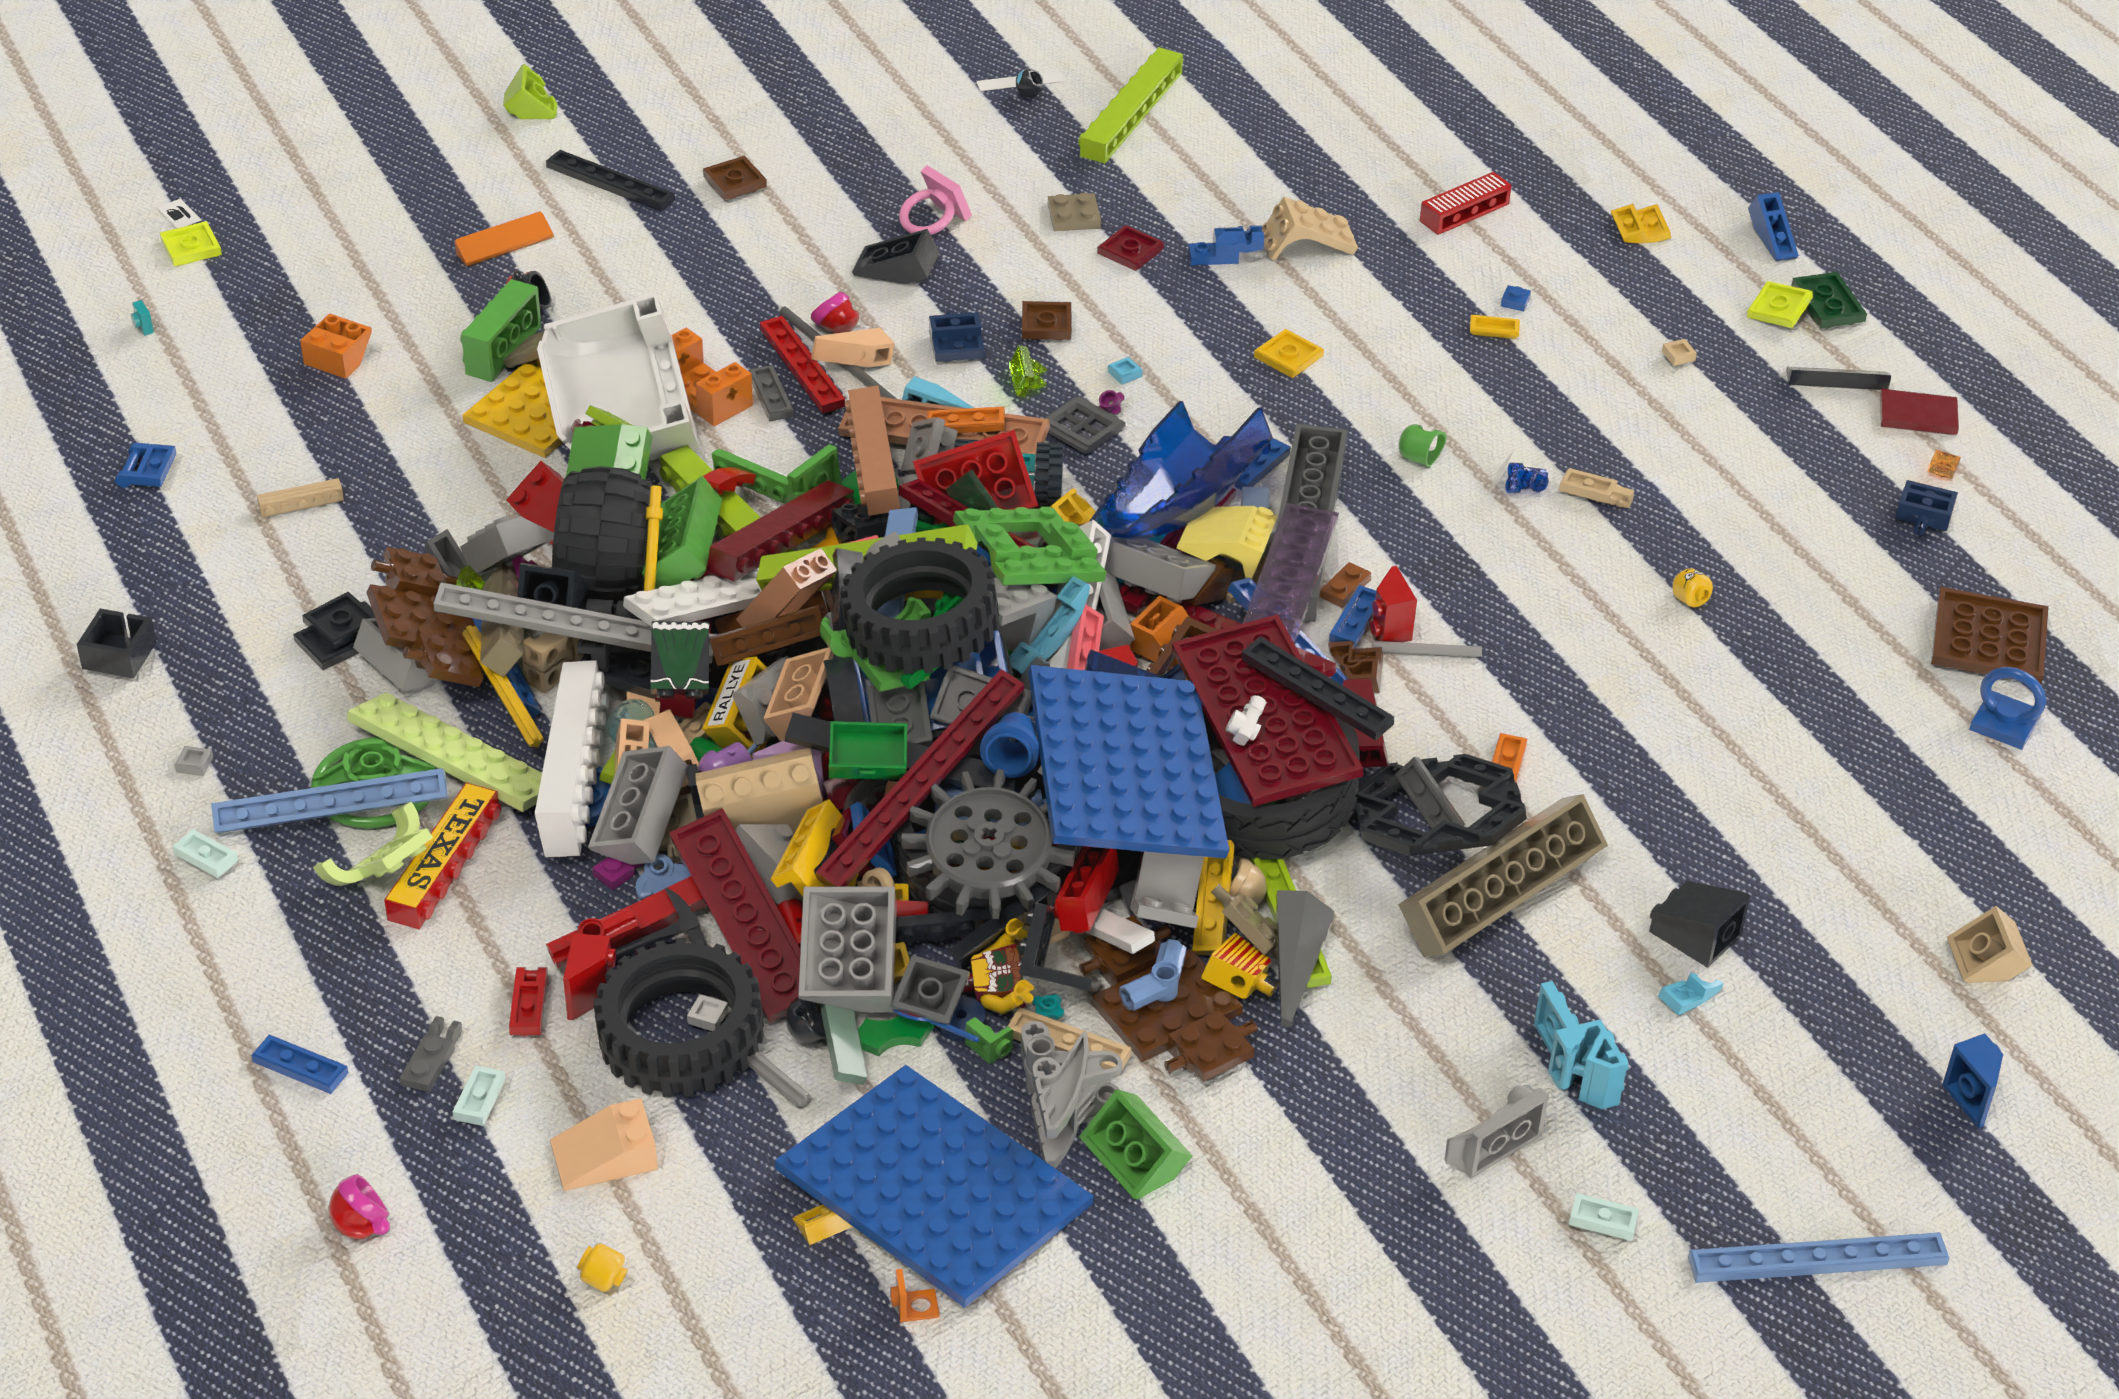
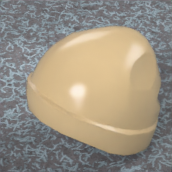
M1240 858L1236 865L1238 871L1235 878L1231 881L1230 895L1235 897L1240 892L1243 896L1247 895L1256 904H1259L1266 895L1265 876L1250 860Z

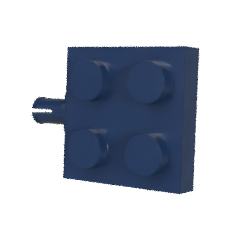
M952 310V314L948 311L946 315L929 316V335L935 362L985 358L978 312L956 314Z
M1906 480L1895 519L1915 523L1913 532L1917 535L1920 529L1919 536L1925 533L1926 526L1947 531L1958 492Z

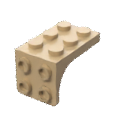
M1283 197L1280 203L1274 207L1268 221L1262 225L1264 247L1271 260H1276L1288 244L1300 239H1311L1351 255L1358 249L1348 221L1344 217L1329 214L1322 208H1313L1301 200L1295 201Z

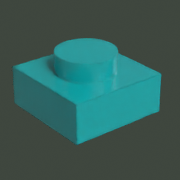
M143 301L132 302L134 313H131V320L134 327H139L144 336L154 333L150 312Z

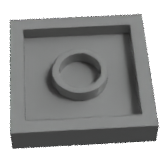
M938 417L913 422L900 472L908 475L916 474L913 461L953 449L958 431L944 426L945 420Z

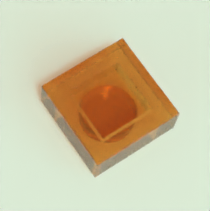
M1936 450L1929 464L1928 472L1939 477L1953 479L1961 457Z

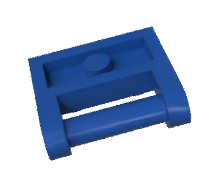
M132 443L128 450L129 456L122 471L117 473L115 482L123 488L128 487L130 484L162 487L177 454L175 446ZM143 457L137 472L134 471L138 460Z

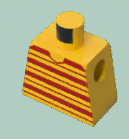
M1237 933L1228 938L1211 955L1201 976L1205 981L1242 999H1246L1255 989L1271 997L1279 984V981L1266 974L1272 963L1271 959Z

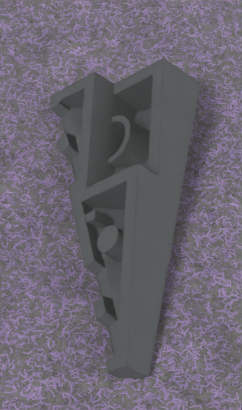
M1277 890L1276 915L1281 1027H1291L1296 1010L1300 1006L1303 992L1307 988L1317 963L1322 944L1326 940L1329 926L1333 922L1334 910L1308 891Z

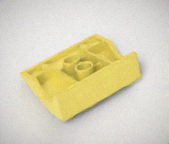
M1195 507L1177 545V549L1204 561L1217 555L1224 556L1242 564L1245 577L1252 579L1278 516L1265 507Z

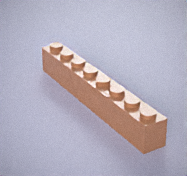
M879 386L848 390L849 400L845 401L861 505L867 506L869 516L900 509Z

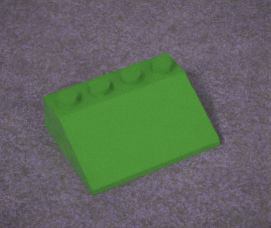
M624 424L574 427L566 476L571 471L581 472L583 468L604 466L626 469L640 474L642 479H646L653 438L648 427Z

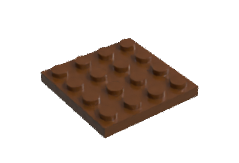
M1940 587L1931 664L1988 674L1997 668L2012 667L2029 673L2042 684L2049 606Z

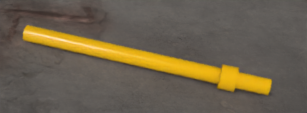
M651 486L649 507L646 508L648 534L644 591L655 590L659 521L663 518V508H660L661 486Z

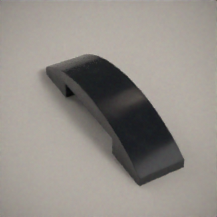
M853 658L824 660L823 664L827 689H829L833 721L864 722Z

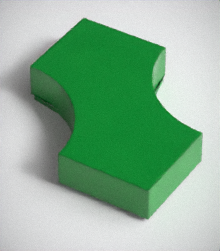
M903 1016L889 1020L866 1018L858 1028V1034L862 1050L880 1056L884 1050L886 1051L898 1045L913 1044L912 1046H921L935 1025L929 1021H918Z

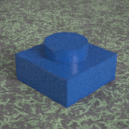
M1508 285L1501 300V307L1524 312L1530 300L1531 290Z

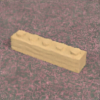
M339 478L257 495L262 518L344 501Z

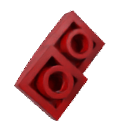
M726 467L708 472L703 477L718 494L723 495L724 490L735 492L736 486L742 487L743 483L754 484L756 474L738 468Z

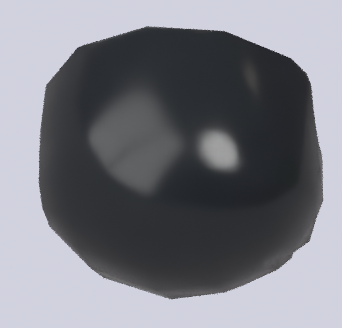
M799 997L795 998L788 1006L786 1012V1026L790 1034L796 1040L803 1043H813L825 1039L826 1034L823 1028L822 1014L817 1011L815 1003L799 999Z

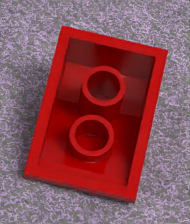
M540 460L506 501L520 516L554 533L558 500L564 478Z

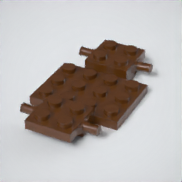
M387 547L383 554L385 562L374 559L371 563V571L386 573L385 582L387 586L370 584L366 591L385 645L403 648L404 659L415 660L417 668L425 669L429 678L479 687L484 679L482 673L485 674L473 654L470 645L462 635L467 626H476L473 619L434 611V601L440 583L459 586V577L445 575L440 568L437 557L430 554H419L403 548Z
M1134 915L1126 918L1144 927ZM1167 925L1153 930L1155 941L1134 954L1096 936L1089 935L1084 937L1083 946L1092 955L1093 959L1079 964L1080 972L1086 976L1093 971L1099 970L1103 978L1111 985V987L1092 995L1091 1004L1125 1044L1131 1047V1051L1141 1062L1168 1050L1174 1057L1164 1062V1067L1169 1074L1180 1068L1184 1070L1190 1069L1204 1082L1254 1057V1048L1244 1037L1257 1032L1256 1023L1250 1020L1238 1027L1231 1024L1229 1020L1243 1013V1005L1232 993L1201 978L1206 964L1192 949L1186 951L1176 998L1167 1002L1156 1000L1134 1011H1129L1123 1005L1122 998L1119 995V988L1152 972V967L1156 964L1160 949L1158 941L1171 936Z

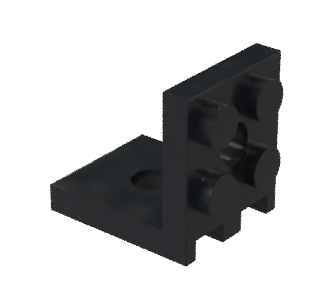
M1036 903L1035 908H1030L1026 924L1030 926L1028 937L1023 938L1019 954L1023 956L1019 974L1087 991L1099 992L1102 980L1044 967L1056 918L1054 916V907Z

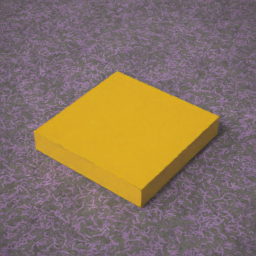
M1284 329L1254 350V358L1291 378H1294L1324 356L1323 348L1287 329Z

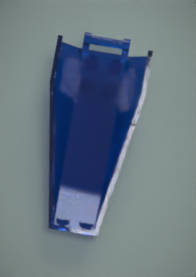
M1178 401L1147 436L1138 450L1140 455L1136 461H1130L1127 466L1129 471L1125 477H1119L1116 482V490L1114 493H1108L1103 504L1099 506L1090 521L1094 520L1114 538L1145 539L1178 530L1192 520L1202 516L1237 485L1238 481L1251 469L1261 455H1267L1270 452V442L1273 436L1262 408H1257L1232 436H1223L1215 445L1193 428L1184 402Z

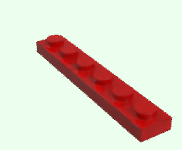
M779 316L760 322V330L822 414L845 407L844 396L819 363L811 358L812 354L785 318Z

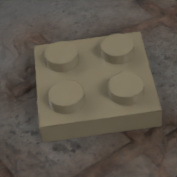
M1094 193L1048 196L1047 204L1054 231L1101 229V218Z

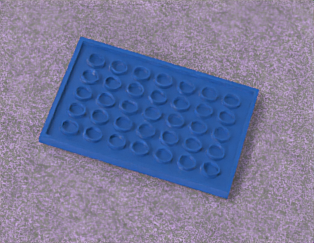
M1030 665L1028 677L1037 739L1040 747V760L1053 844L1226 859L1229 853V846L1201 702L1191 681Z
M907 1065L901 1067L775 1160V1170L964 1308L1093 1205L1094 1195Z

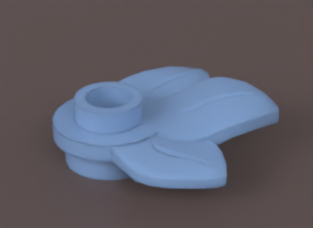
M657 854L654 862L645 863V872L636 882V893L640 900L645 899L664 888L690 877V874L685 865L675 864L668 856ZM656 865L664 866L661 870L654 869Z

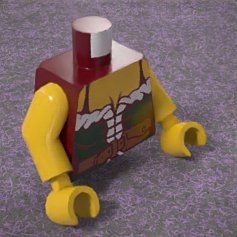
M1016 918L1011 919L1007 923V933H1004L985 950L971 957L973 973L969 975L962 992L975 991L976 1001L983 1008L1001 1015L1015 1008H1027L1026 1004H1030L1034 998L1029 993V991L1034 990V986L1027 980H1023V976L1019 974L1021 960L1018 943L1015 944V939L1022 941L1024 937L1027 938V931L1021 928L1024 923Z

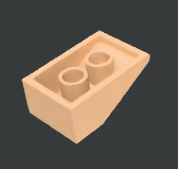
M641 1098L609 1105L550 1139L563 1191L658 1170L656 1145Z

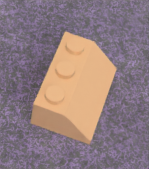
M829 647L785 660L763 718L780 741L785 740V734L793 712L809 717L813 716L826 680L823 661L833 659L834 656Z

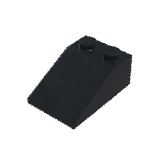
M928 229L865 246L852 273L854 276L903 284L920 283L929 277L940 252Z

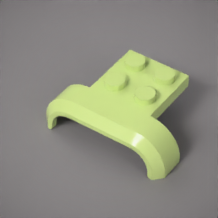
M409 802L391 812L397 825L396 834L393 839L350 870L345 871L338 868L331 859L323 863H317L313 869L325 882L336 886L348 885L374 874L378 878L387 872L390 874L404 865L403 860L409 856L413 858L426 849L424 844L433 837L427 828L419 830L418 812L413 803Z

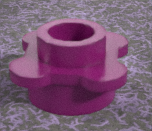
M1113 390L1104 391L1099 397L1100 405L1098 407L1113 415H1117L1122 410L1120 406L1125 396L1123 393H1116Z

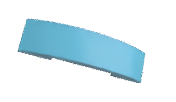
M1074 576L1071 577L1057 595V599L1062 605L1031 645L1021 641L1009 656L1012 669L1022 674L1037 656L1043 657L1046 660L1063 644L1073 631L1084 610L1090 590L1088 583Z

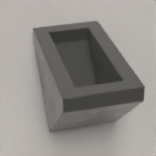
M448 529L425 542L426 554L437 557L440 568L445 575L459 577V585L474 577L470 572L462 551Z

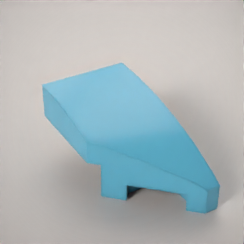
M1690 972L1687 981L1682 980L1662 987L1658 997L1677 1015H1681L1721 991L1724 983L1716 979L1712 983L1705 982L1698 977V974Z

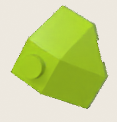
M523 64L504 93L503 106L510 114H514L520 119H554L557 116L558 103L553 96L549 97L544 89L546 84L542 77Z

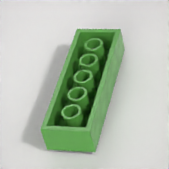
M703 476L661 503L660 508H663V518L659 521L655 589H659L661 586L681 584L683 581H689L692 578L696 580L706 572L709 547L712 545L715 535L714 532L722 498ZM645 561L644 568H643V572H642V575H643L644 577H645V565H646V561Z

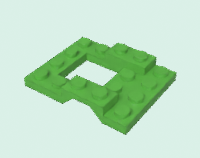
M1018 507L1015 510H1003L1001 508L977 510L969 508L965 511H955L954 523L957 526L968 524L978 543L977 545L988 548L993 572L1003 585L1068 583L1072 576L1084 582H1105L1106 571L1096 560L1098 551L1096 546L1077 524L1065 522L1056 510L1051 507H1041L1040 509ZM1038 531L1049 545L1039 548L1031 546L1019 548L1007 532Z

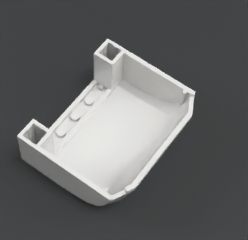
M657 293L544 325V335L542 341H539L537 351L557 436L570 450L573 438L571 427L574 420L580 419L581 424H583V421L592 422L593 418L585 414L589 405L609 411L634 426L648 427L653 437L649 461L658 459L660 456L686 445L691 449L699 447L671 331Z

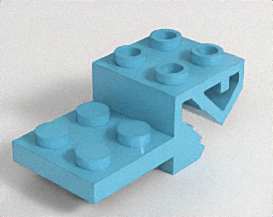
M1553 981L1541 983L1534 1026L1551 1053L1548 1072L1557 1088L1566 1090V1088L1572 1086L1578 1075L1583 1077L1579 1094L1580 1101L1600 1109L1619 1105L1621 1093L1624 1091L1625 1074L1629 1065L1626 1055L1621 1053L1616 1046L1612 1032L1610 1030L1607 1031L1601 1019L1579 1025L1577 1016L1570 1012L1566 1005L1564 994L1557 990Z

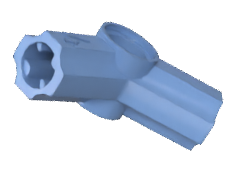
M1171 939L1161 943L1152 972L1119 988V995L1122 998L1123 1005L1129 1011H1134L1156 1000L1167 1002L1176 998L1178 982L1186 956V947L1181 945L1179 941Z

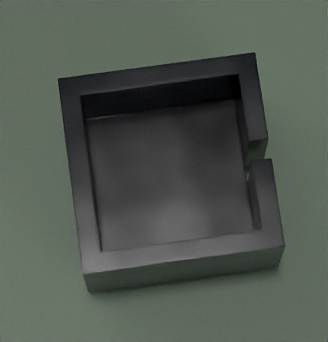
M100 608L76 644L82 669L135 678L157 643L152 617L128 613L126 616L130 637H128L123 612Z

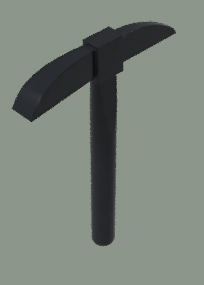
M664 888L680 919L675 924L616 948V961L624 956L628 957L635 954V950L643 946L645 949L655 945V942L665 941L682 933L688 935L691 943H696L697 939L705 940L695 912H692L688 904L678 894L668 888Z

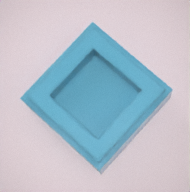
M1129 357L1108 365V373L1121 385L1142 377L1143 370Z

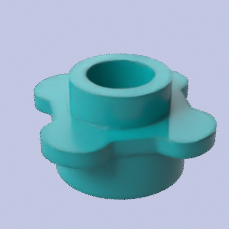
M1053 994L1043 997L1035 996L1033 998L1032 1005L1036 1008L1034 1013L1056 1021L1064 1016V1009L1060 1005L1062 1002L1061 996Z

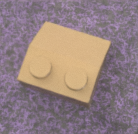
M1997 906L1947 936L1963 981L1966 983L2008 981L2033 966L2015 921Z

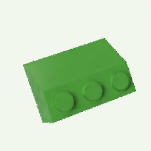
M1118 1089L1114 1091L1079 1136L1126 1191L1137 1200L1173 1181L1193 1156L1138 1095Z

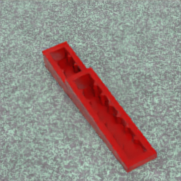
M691 876L667 887L678 894L688 904L692 912L707 907ZM665 889L629 906L636 917L640 931L612 943L611 949H616L678 922L680 918Z

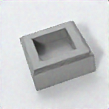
M184 746L175 763L176 772L204 776L213 758L212 750Z

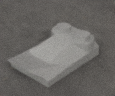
M789 657L779 658L732 694L755 745L763 744L768 739L777 737L763 718L785 660Z
M1529 1085L1514 1087L1507 1096V1104L1498 1109L1486 1121L1447 1139L1445 1163L1459 1168L1472 1179L1542 1136L1549 1095L1542 1088L1532 1089Z

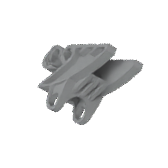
M1030 1021L1021 1028V1057L1026 1074V1088L1033 1094L1031 1111L1042 1158L1056 1169L1069 1151L1076 1137L1079 1125L1084 1119L1096 1116L1107 1102V1100L1101 1099L1098 1094L1105 1092L1113 1094L1116 1089L1120 1090L1118 1086L1108 1081L1120 1075L1122 1060L1120 1056L1111 1051H1089L1087 1032L1081 1033L1070 1051L1055 1050V1042L1050 1037L1048 1027L1042 1022ZM1105 1061H1111L1116 1064V1067L1103 1069L1100 1067V1064Z

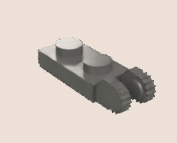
M436 1016L429 1026L428 1034L425 1033L399 1078L400 1085L431 1092L455 1050V1044L462 1031V1022L454 1020L447 1030L446 1038H442L439 1036L444 1028V1018Z

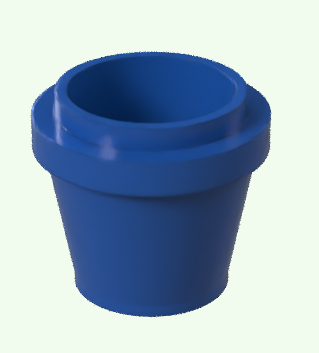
M1009 713L1002 717L998 724L987 730L980 745V754L989 770L995 774L997 769L1004 770L1005 778L1022 777L1033 770L1040 754V747L1036 738V726L1033 720L1022 713Z

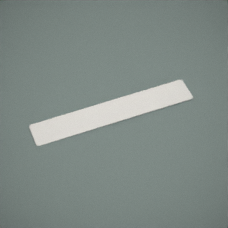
M1059 71L1040 73L1044 84L1063 81ZM1017 76L977 81L980 91L1016 87L1015 81Z

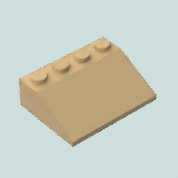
M811 748L696 773V784L704 816L723 808L735 831L739 824H789L791 830L795 833L807 809L823 802Z

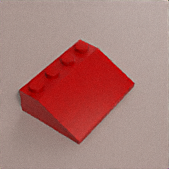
M1015 430L913 461L918 479L968 508L977 510H990L992 508L1015 510L1018 507L1027 509L1038 507ZM934 516L935 522L933 525L944 522Z

